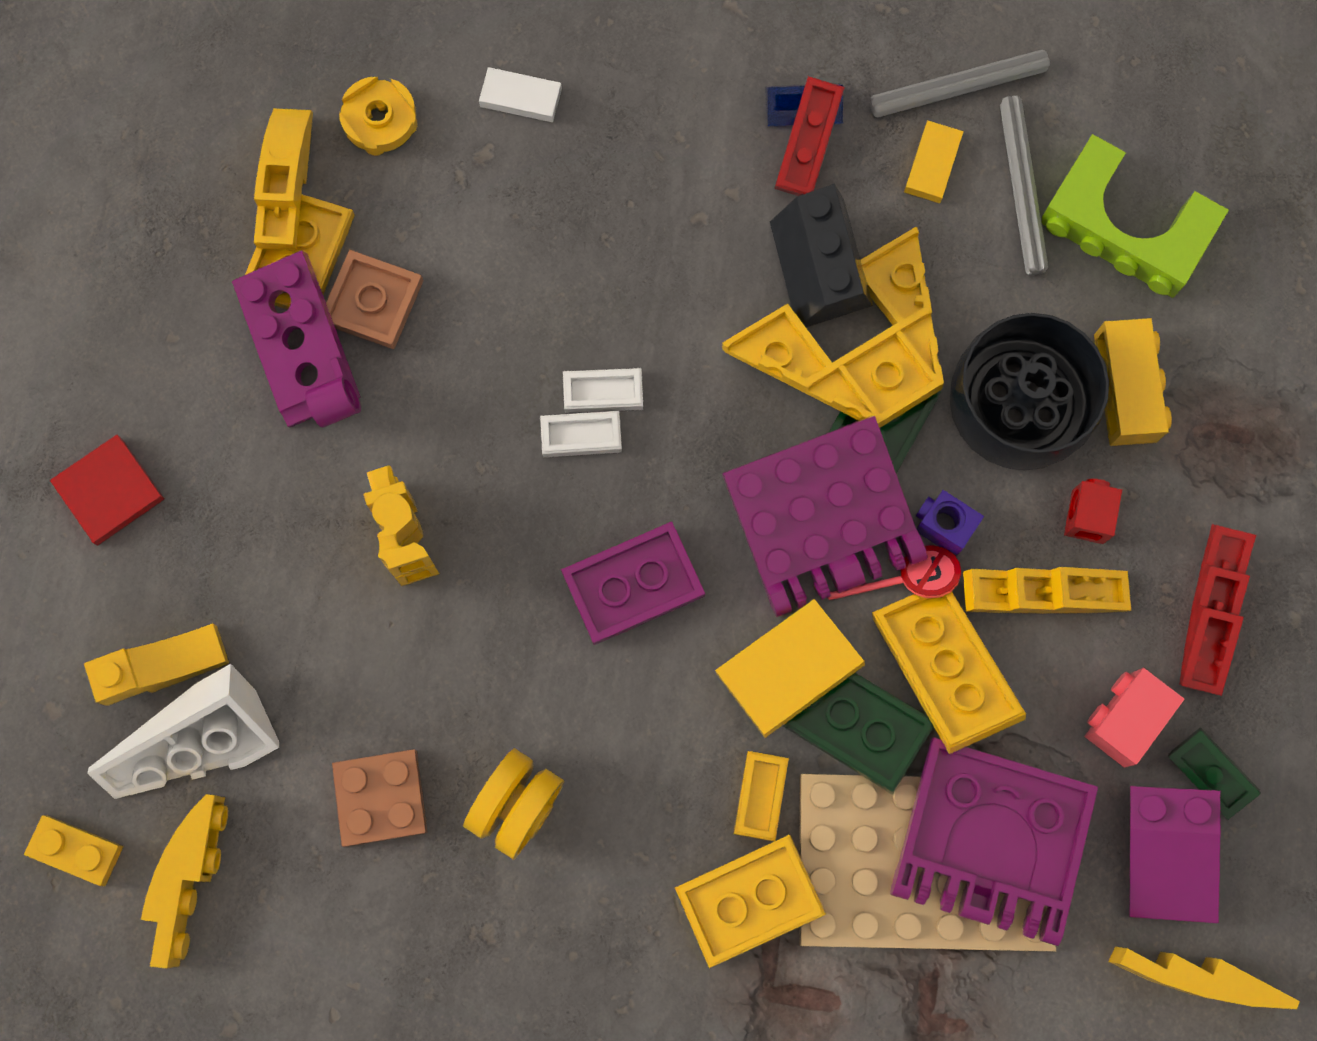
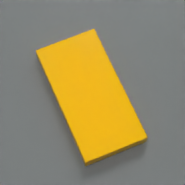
M952 592L940 598H924L913 594L872 612L874 623L949 754L1026 719V712Z

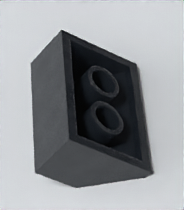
M832 184L797 196L770 221L792 310L805 327H810L873 306L846 204L836 185Z

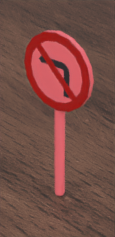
M936 545L924 546L927 560L911 565L905 556L906 567L900 569L901 576L859 585L841 593L833 591L830 592L831 596L828 599L834 600L902 583L917 596L940 598L951 593L958 586L961 578L960 562L955 554L946 548Z

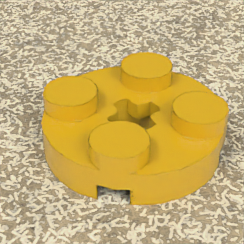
M378 77L361 79L349 87L342 98L343 105L341 113L339 111V119L345 135L355 146L364 149L373 156L381 155L384 152L400 147L418 127L416 107L411 93L402 83L390 79L391 82L379 80ZM377 108L380 112L384 110L388 112L383 120L372 121L370 120L373 117L371 111Z

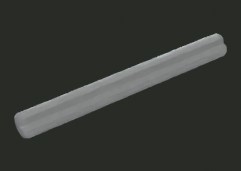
M1037 50L879 93L870 98V109L873 116L878 118L1036 75L1048 70L1050 59L1045 50Z
M1017 95L1007 96L1002 99L1000 110L1025 271L1030 276L1041 275L1048 269V261L1022 99Z

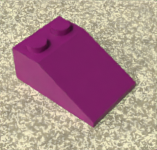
M1130 786L1129 917L1219 923L1220 791Z

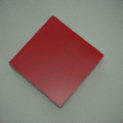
M118 434L50 480L92 543L97 546L165 499Z

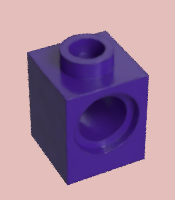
M942 490L935 500L929 496L916 514V517L922 520L916 529L920 535L935 545L946 548L957 556L963 550L984 516ZM944 513L952 517L955 528L952 530L942 528L937 522V514Z

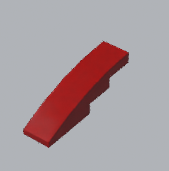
M1215 524L1211 526L1190 615L1179 683L1181 686L1222 696L1244 619L1239 614L1250 579V575L1246 574V570L1256 539L1255 534Z

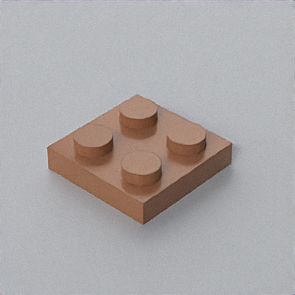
M349 250L326 302L335 329L395 349L424 281L422 275Z
M413 749L332 763L342 847L428 833L417 750Z

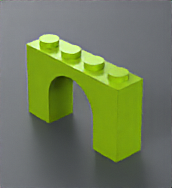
M1092 134L1041 217V223L1053 235L1065 237L1080 245V248L1088 255L1099 256L1113 264L1120 273L1134 276L1147 283L1148 287L1155 293L1174 298L1186 285L1229 210L1194 191L1182 206L1166 233L1154 238H1136L1123 233L1109 220L1105 212L1103 197L1109 180L1126 152Z

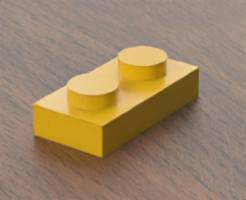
M42 815L24 855L98 886H106L124 846L51 816Z

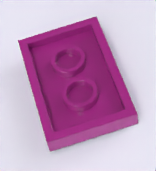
M672 521L561 569L593 645L705 597L704 589Z

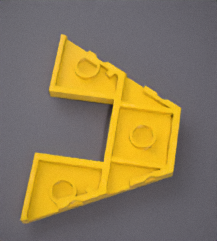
M914 227L861 259L870 297L893 325L836 361L831 362L787 303L722 342V350L858 421L875 416L879 428L942 390L944 380L938 359L939 350L937 338L934 335L931 317L932 308L929 290L925 281V266L922 263L918 228Z

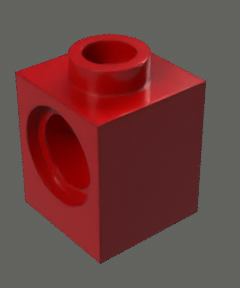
M1087 479L1079 483L1071 493L1064 536L1104 544L1114 537L1122 489L1110 487L1111 484L1108 481L1101 479Z

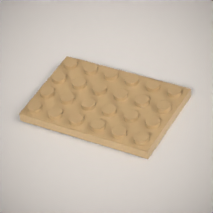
M800 774V857L827 914L799 927L800 946L1056 951L1055 945L1039 940L1043 915L1047 909L1046 906L1043 909L1038 932L1035 938L1032 939L1023 935V922L1031 902L1020 898L1017 900L1013 923L1010 925L1009 930L1006 931L997 927L999 909L1005 895L1000 892L994 915L989 925L958 915L962 893L967 883L964 881H960L953 910L950 913L940 910V897L948 876L934 873L931 893L924 905L915 903L914 897L922 868L917 869L912 892L908 900L890 895L894 873L902 852L921 777L904 776L892 795L862 775Z

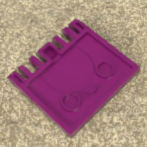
M875 416L867 417L722 473L776 617L792 612L788 596L781 583L784 580L787 581L797 608L800 609L807 604L806 594L797 578V575L810 571L815 591L822 600L831 596L825 576L820 568L823 565H827L838 593L865 584L866 581L862 568L855 555L859 551L862 553L872 579L875 580L882 577V567L872 546L884 542L890 563L895 570L898 571L905 568L906 564L902 551L895 539L898 536L911 565L927 560L926 549L915 527Z
M932 738L902 852L894 873L890 895L908 900L912 892L917 869L922 868L915 892V903L922 905L926 903L931 893L934 873L948 876L940 897L941 911L950 913L953 910L960 881H964L967 883L959 905V916L989 925L992 921L1000 892L1005 895L999 909L998 928L1006 931L1009 930L1014 920L1017 900L1020 898L1031 902L1023 922V935L1032 939L1035 938L1044 906H1046L1047 909L1043 915L1039 940L1059 946L1066 926L1098 786L968 747L949 754L941 739Z

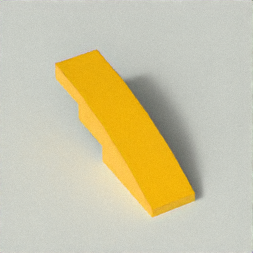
M1058 567L1052 570L1014 568L1008 571L970 569L963 572L966 612L1050 614L1131 611L1128 571Z
M1115 947L1108 961L1148 981L1195 996L1251 1007L1297 1009L1300 1003L1295 998L1218 958L1205 957L1200 968L1174 953L1160 952L1156 963L1128 948Z

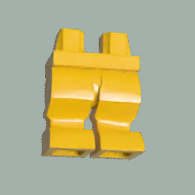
M390 465L367 472L372 491L363 495L366 505L382 530L377 534L379 540L378 557L401 586L440 574L424 547L417 544L423 538V531L419 520L414 514L418 512L415 501L403 481L399 482Z

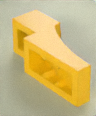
M212 623L158 642L130 649H120L84 663V667L96 703L109 706L146 691L153 693L229 664V660L218 627Z

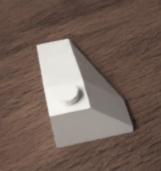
M229 664L190 687L90 766L87 774L114 799L164 787L167 780L188 775L193 780L205 777L208 770L229 766L230 770L245 767L278 749L279 740L256 690L232 664Z

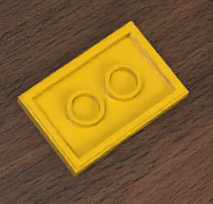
M302 194L296 250L260 249L256 247L245 275L302 250L309 256L322 294L324 295L355 214L353 210ZM288 293L280 294L275 300V306L287 310L291 305V298Z
M813 599L715 671L761 734L766 738L865 666V661L816 600Z
M787 835L675 887L709 968L827 915L791 835Z

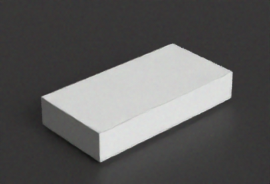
M488 67L479 104L482 108L553 122L562 86L560 82Z
M641 368L563 371L565 413L643 410Z
M619 411L540 416L543 458L622 452Z

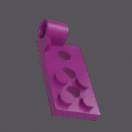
M301 250L233 280L232 284L278 410L283 416L287 427H293L314 418L316 423L324 428L360 413L361 404L359 398L361 396L308 254ZM288 293L291 298L289 309L284 313H277L275 309L276 298L280 294ZM295 329H301L304 333V342L299 348L292 350L288 345L289 334ZM308 365H314L318 371L317 379L312 385L305 386L301 380V373Z

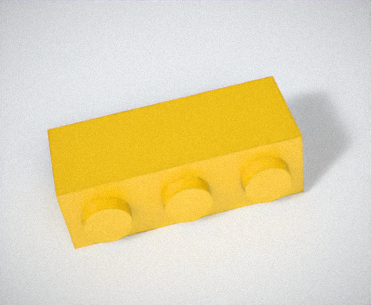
M1152 318L1104 321L1094 334L1095 345L1106 364L1109 379L1108 401L1105 408L1109 445L1157 443L1169 432L1172 422L1170 408L1165 406L1163 391L1166 386L1165 372L1162 368H1159L1157 354L1160 350L1159 334L1157 331H1153Z

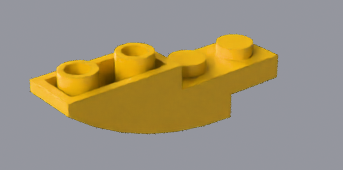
M274 108L269 118L262 143L254 193V201L257 204L254 244L257 248L296 250L302 185L307 182L313 120L312 110Z
M206 794L192 808L176 829L154 871L141 920L158 922L150 967L166 969L179 967L180 960H184L188 953L190 936L189 933H185L188 915L191 916L194 913L197 903V891L193 889L194 881L211 882L212 874L218 872L221 861V850L217 848L219 831H224L228 820V807L224 806L225 797Z

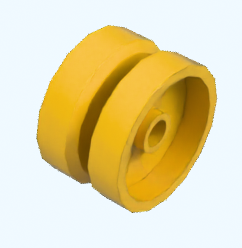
M515 748L505 756L490 776L470 808L463 824L464 828L483 839L490 836L503 820L504 822L495 838V848L513 860L521 853L530 839H533L549 816L553 803L565 782L548 769H544L538 772L527 787H525L533 770V760Z

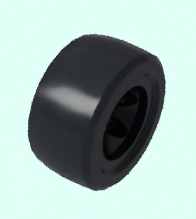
M1039 313L1012 315L995 322L977 335L961 355L951 382L950 407L953 421L960 436L970 448L987 461L1004 468L1023 471L1045 468L1066 459L1082 447L1100 424L1108 401L1109 379L1106 364L1096 345L1083 331L1070 322L1052 315ZM1019 364L1020 371L1010 372L1006 366ZM1030 382L1037 385L1038 389L1036 391L1028 388ZM996 384L1002 385L1006 389V396L997 397L994 395L992 386ZM1055 386L1058 390L1059 397H1056L1053 394ZM1009 410H1019L1023 417L1022 421L1013 422L1009 419ZM1039 410H1048L1051 413V422L1046 423L1039 419Z

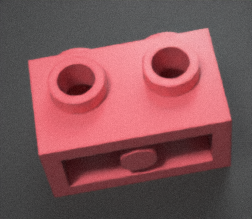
M1141 668L1131 674L1127 671L1124 672L1111 688L1115 696L1107 706L1103 703L1099 705L1087 721L1091 728L1084 737L1124 768L1138 764L1185 700L1145 668Z

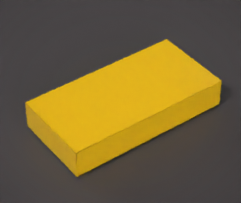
M927 120L904 193L941 203L963 131Z
M747 751L733 834L776 841L789 758Z

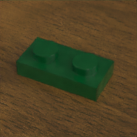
M1201 727L1168 754V757L1199 790L1220 791V812L1227 820L1261 794L1260 789Z

